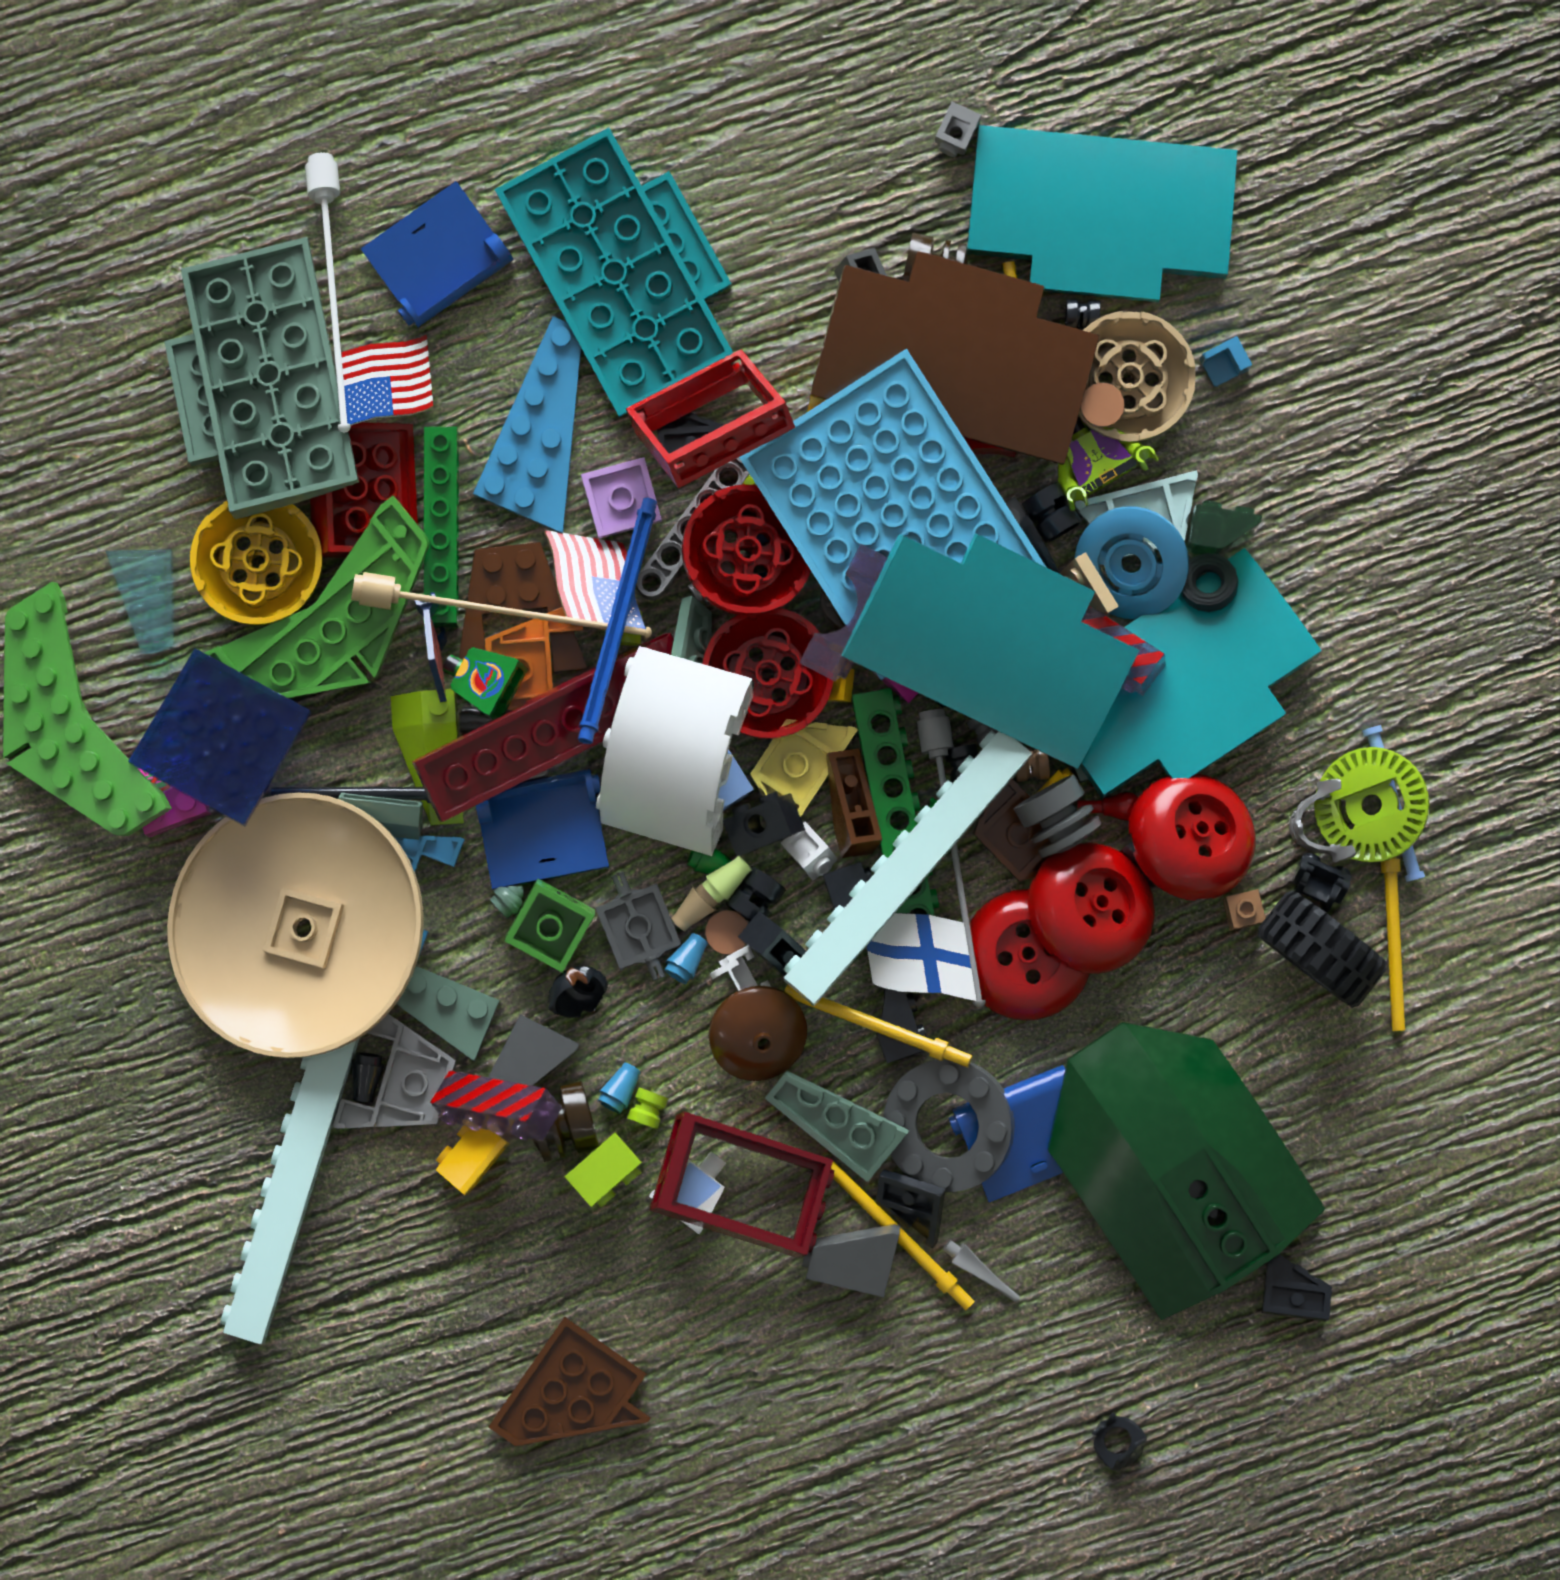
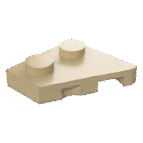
M1086 552L1076 557L1060 572L1061 575L1096 591L1089 604L1093 609L1107 614L1119 607Z

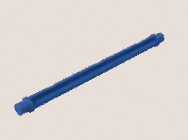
M643 498L641 508L636 513L637 519L630 547L625 559L611 617L590 688L589 698L587 699L582 721L579 723L580 733L578 741L585 744H592L594 735L599 730L598 724L606 692L608 691L652 524L656 519L655 509L657 501L652 498Z

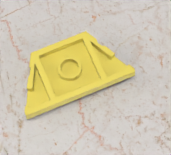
M786 719L782 726L791 724L796 720ZM814 722L792 735L773 739L750 773V776L762 796L776 791L779 797L791 793L799 815L802 817L828 777L827 753L844 751L858 729L853 726L845 727Z

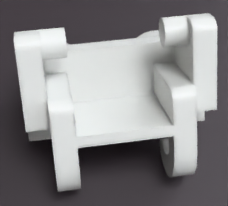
M745 946L719 961L721 967L710 973L712 980L728 972L738 991L758 986L742 957L745 955L747 961L755 957L750 947ZM768 980L760 984L761 986L771 987Z

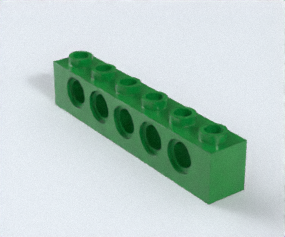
M424 427V533L429 540V550L424 560V595L431 596L430 593L434 592L436 597L459 600V431L457 427ZM438 604V608L432 617L434 627L459 628V607Z

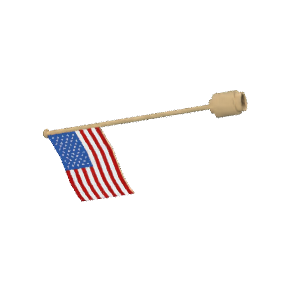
M544 530L553 554L557 592L566 617L400 591L401 584H394L395 577L364 572L363 575L355 574L351 600L358 601L359 605L390 610L391 603L398 604L399 598L606 630L627 551L622 542ZM634 591L624 633L643 635L644 639H648L652 635V630L648 626L645 628Z

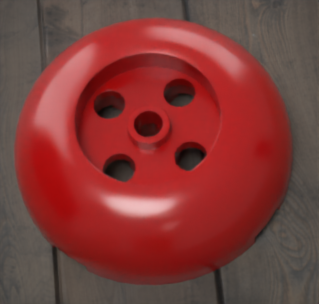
M734 485L713 493V495L698 505L685 527L682 540V558L687 576L694 588L705 600L723 611L737 615L753 616L777 610L790 602L799 593L810 575V568L757 485ZM727 530L735 532L737 536L736 541L733 543L726 542L724 540V532ZM763 534L769 540V544L762 547L756 536ZM740 551H747L750 554V558L743 557ZM725 562L731 563L734 566V573H725L721 565ZM756 566H763L767 571V576L762 578L760 575L754 574V568Z
M783 608L761 615H736L727 620L711 638L702 663L703 665L752 678L754 683L753 698L740 733L761 739H776L789 736L808 726L825 707L834 681L832 655L819 630L801 615ZM753 648H759L763 652V658L758 662L752 661L749 657V652ZM785 657H790L795 662V667L790 671H786L781 667V661ZM764 670H770L773 672L774 677L770 678L769 681H765L762 679L761 673ZM777 688L784 690L786 693V698L782 702H776L772 699V692ZM786 719L796 720L791 724L782 726Z
M1201 773L1190 778L1172 779L1170 776H1165L1152 783L1141 793L1130 814L1129 834H1132L1135 848L1133 854L1138 865L1156 886L1175 897L1190 901L1218 898L1237 886L1245 877L1252 864L1256 847V835L1251 815L1241 798L1229 786L1216 778ZM1188 805L1191 806L1192 813L1189 811ZM1218 827L1221 830L1222 835L1218 834L1215 831V828ZM1199 847L1206 848L1209 852V857L1199 855Z
M1086 842L1079 843L1062 853L1052 854L1042 863L1030 885L1028 908L1036 936L1051 955L1055 954L1062 961L1069 964L1067 967L1073 970L1090 974L1114 971L1132 961L1148 942L1155 919V905L1151 887L1140 872L1139 867L1126 855L1113 847ZM1104 880L1109 883L1110 891L1105 889ZM1077 885L1084 887L1085 895L1083 897L1075 893ZM1112 912L1113 916L1119 920V923L1114 922L1112 919ZM1085 921L1093 922V927L1088 925Z
M1030 889L1012 890L992 898L975 913L969 922L982 1000H986L984 1006L998 1015L1020 1021L1044 1019L1061 1012L1080 995L1090 976V973L1076 971L1067 967L1069 964L1062 961L1056 955L1048 956L1045 954L1044 947L1036 936L1030 920L1028 908ZM1026 924L1029 926L1030 934L1028 937L1021 938L1016 934L1018 925ZM1031 948L1034 951V957L1031 960L1023 958V949ZM1003 951L1009 952L1012 956V962L1007 966L1001 965L998 961V955ZM1034 969L1039 972L1040 979L1037 983L1031 984L1026 980V973L1029 970Z

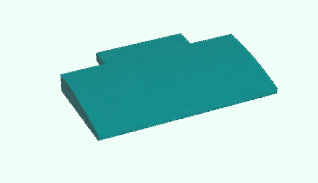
M979 125L966 253L970 255L1032 260L1030 282L1043 285V291L1159 302L1162 273L1226 279L1231 244L1237 150Z
M610 128L597 133L494 189L619 417L627 414L626 408L733 354L731 347L705 302L709 298L732 287V283L670 171L641 186Z
M979 534L974 535L961 563L906 536L898 535L841 656L1078 769L1109 713L1139 650L1081 622L1096 591Z
M1246 548L1228 558L1236 569L1238 588L1231 603L1221 610L1212 612L1198 611L1189 606L1180 593L1178 598L1164 611L1158 614L1142 615L1111 635L1112 637L1135 634L1146 641L1145 643L1130 645L1139 650L1137 655L1157 651L1163 652L1164 655L1158 663L1131 667L1109 713L1080 764V768L1102 799L1158 762L1172 779L1190 778L1286 715V712L1270 691V688L1317 658L1322 650ZM1207 572L1196 580V586L1204 593H1212L1221 586V578L1213 572ZM1147 676L1142 684L1132 679Z

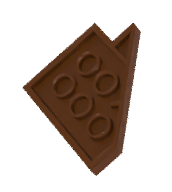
M564 1317L488 1428L514 1446L646 1423L651 1417L628 1402V1400L647 1373L567 1317Z

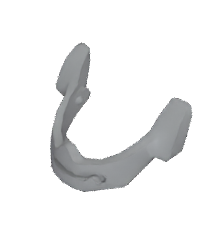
M1338 778L1317 782V793L1301 801L1289 820V831L1295 843L1311 853H1329L1333 862L1353 858L1356 855L1354 846H1341L1340 844L1322 846L1309 841L1303 833L1301 817L1311 803L1319 799L1324 800L1330 797V793L1341 788V780Z

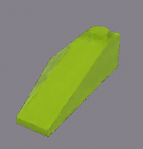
M445 689L446 702H440L437 690H424L391 696L392 729L415 787H423L412 761L459 738L457 694L451 689ZM421 800L431 826L464 824V812L444 822H440L432 805L428 804L426 800Z

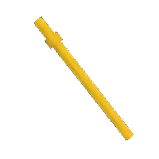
M1395 857L1380 862L1381 873H1384L1392 1031H1405L1398 873L1401 872L1400 859Z
M787 985L784 992L789 994L795 1001L929 1052V1056L940 1061L947 1059L967 1068L971 1063L973 1055L950 1047L949 1042L939 1038L935 1040L929 1039L824 997L813 1006L791 986Z
M833 1160L831 1167L834 1170L833 1179L881 1227L893 1224L898 1225ZM900 1227L897 1243L937 1282L935 1285L944 1294L947 1292L966 1311L975 1301L956 1283L958 1279L950 1271L946 1273Z

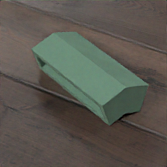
M341 793L338 797L339 800L350 803L371 815L394 837L419 840L423 824V802Z

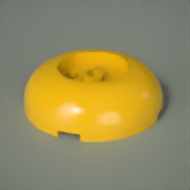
M226 500L203 519L194 535L190 550L192 578L203 599L212 609L225 618L247 625L271 624L293 615L306 604L314 593L322 571L323 556L318 534L307 516L293 504L235 520L229 512ZM242 537H246L251 541L250 547L245 551L239 550L237 547V541ZM278 540L283 543L281 553L274 554L270 551L269 547L273 541ZM256 557L264 558V563L260 564L259 568L253 566V560ZM237 570H244L247 573V579L242 583H237L233 579V575ZM276 573L279 575L280 581L276 586H269L266 583L268 574Z

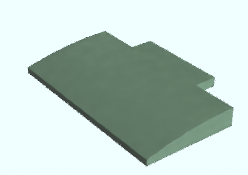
M304 237L182 268L181 273L194 334L167 340L164 343L188 463L191 466L219 460L229 512L235 520L298 503L359 483L349 431L343 433L338 429L341 421L336 369L309 239Z

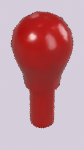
M1123 792L1111 797H1105L1103 800H1078L1077 808L1092 805L1094 809L1090 813H1103L1104 816L1129 821L1132 808L1138 796L1131 792Z

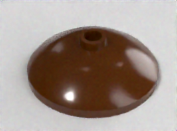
M769 986L748 987L729 996L717 1008L709 1027V1045L717 1063L730 1075L747 1081L767 1080L784 1073L798 1060L807 1039L806 1018L798 1003L786 992ZM760 1039H768L765 1045H757Z

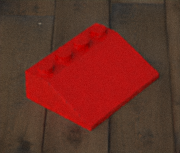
M361 422L351 425L349 436L359 483L310 499L311 523L320 539L323 558H346L370 524V519L379 506L392 495L396 497L418 525L413 424Z

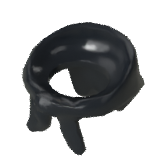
M1112 1413L1107 1420L1101 1421L1097 1429L1092 1432V1435L1095 1436L1093 1447L1097 1456L1104 1465L1115 1471L1134 1464L1140 1458L1144 1444L1147 1441L1144 1431L1134 1421L1127 1417L1116 1416L1115 1413ZM1116 1427L1126 1429L1131 1435L1130 1447L1127 1451L1120 1454L1110 1452L1106 1448L1104 1441L1107 1432Z

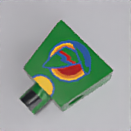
M474 647L468 650L464 660L454 655H449L443 664V672L454 677L450 684V689L492 721L505 714L528 671L515 658Z

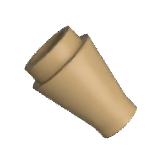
M701 883L697 888L692 887L671 919L685 932L690 926L714 912L718 902L711 897Z

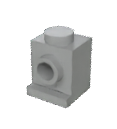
M951 102L935 136V143L939 144L938 150L951 157H956L957 153L965 155L980 123L981 114ZM952 130H959L962 133V137L959 139L951 137L950 132Z

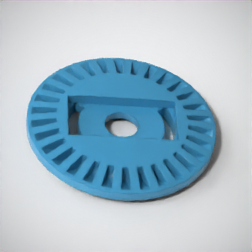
M1119 507L1099 515L1086 527L1076 546L1075 558L1086 552L1118 604V608L1109 612V614L1117 617L1137 619L1142 615L1158 614L1164 611L1178 598L1187 581L1189 557L1182 536L1166 518L1145 508ZM1144 537L1157 547L1162 557V562L1157 561L1154 549L1147 542L1143 541ZM1134 554L1139 557L1141 568L1137 572H1128L1123 568L1122 558L1125 555ZM1100 565L1105 566V571L1108 578L1111 580L1113 584L1119 587L1118 590L1114 589L1111 586L1105 575L1102 573Z

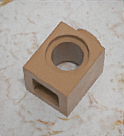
M1258 889L1227 896L1222 899L1230 931L1259 925L1266 919Z

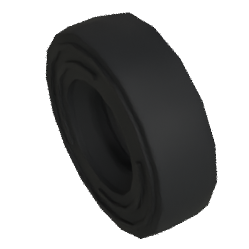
M1205 553L1196 555L1189 560L1188 577L1181 595L1189 606L1198 611L1212 612L1221 610L1231 603L1237 593L1238 577L1236 569L1228 559L1219 554ZM1213 572L1221 578V586L1215 592L1204 593L1196 586L1197 578L1203 573Z

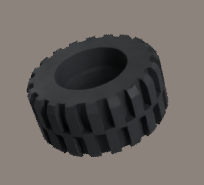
M1295 891L1285 893L1258 928V936L1265 943L1328 992L1352 1008L1359 1006L1387 971V962L1376 951L1322 909Z

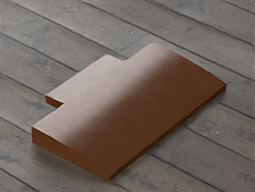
M921 251L916 252L908 282L845 265L842 269L810 396L827 400L907 349L963 438L1064 465L1100 335L1037 318L1044 290L1043 285Z

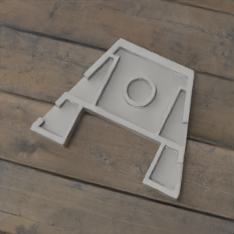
M387 1014L382 1021L368 1032V1034L394 1041L375 1107L340 1099L333 1123L334 1128L438 1125L446 1096L435 1103H430L435 1093L450 1085L452 1075L446 1079L444 1078L449 1070L454 1071L456 1060Z

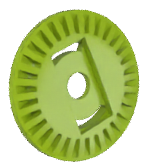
M1368 747L1344 754L1328 767L1320 781L1338 778L1341 780V788L1330 793V797L1324 800H1316L1314 802L1317 825L1323 837L1330 845H1352L1355 848L1356 855L1351 859L1374 863L1390 860L1401 855L1418 840L1426 826L1429 815V793L1422 775L1408 759L1388 749ZM1392 779L1398 784L1404 799L1403 810H1399L1397 793L1390 786ZM1369 795L1378 796L1382 802L1381 810L1375 815L1366 814L1362 808L1363 800ZM1342 799L1346 801V812L1350 821L1355 824L1353 829H1350L1343 819L1341 812Z

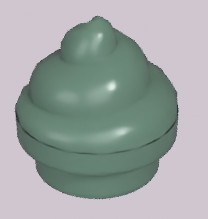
M500 886L493 891L495 895L490 901L507 919L512 914L516 916L522 907L521 898L524 895L522 886H508L507 888Z

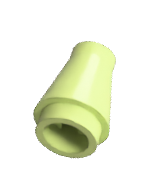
M737 856L733 861L706 875L707 880L702 885L711 897L720 904L724 899L729 900L752 869L742 857Z

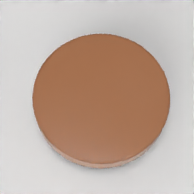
M1097 383L1090 386L1084 392L1080 410L1082 416L1089 424L1096 427H1108L1116 423L1122 416L1124 399L1121 392L1113 385Z
M730 910L720 911L714 914L706 925L705 935L707 942L716 952L730 955L746 945L738 936L748 923L737 912Z

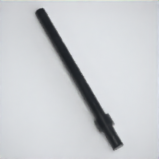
M424 787L271 788V796L286 793H314L338 799L341 793L402 800H426L428 804H431Z

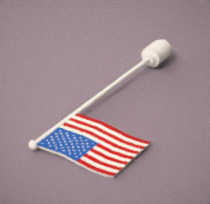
M329 153L313 154L308 157V163L305 165L307 195L310 199L322 205L341 421L338 429L346 433L350 430L351 425L376 418L411 416L433 407L427 334L409 341L368 344L341 352L328 204L340 195L338 164L334 161L333 155Z

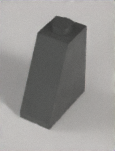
M520 1014L486 1081L487 1083L492 1079H498L505 1082L492 1088L488 1095L494 1097L517 1083L530 1085L508 1097L514 1101L518 1100L575 1054L581 1045ZM506 1098L505 1100H503V1101H501V1102H503V1103L506 1104L508 1098Z
M893 1224L817 1238L812 1252H808L807 1256L803 1258L802 1267L808 1268L806 1279L884 1297L899 1238L900 1226Z

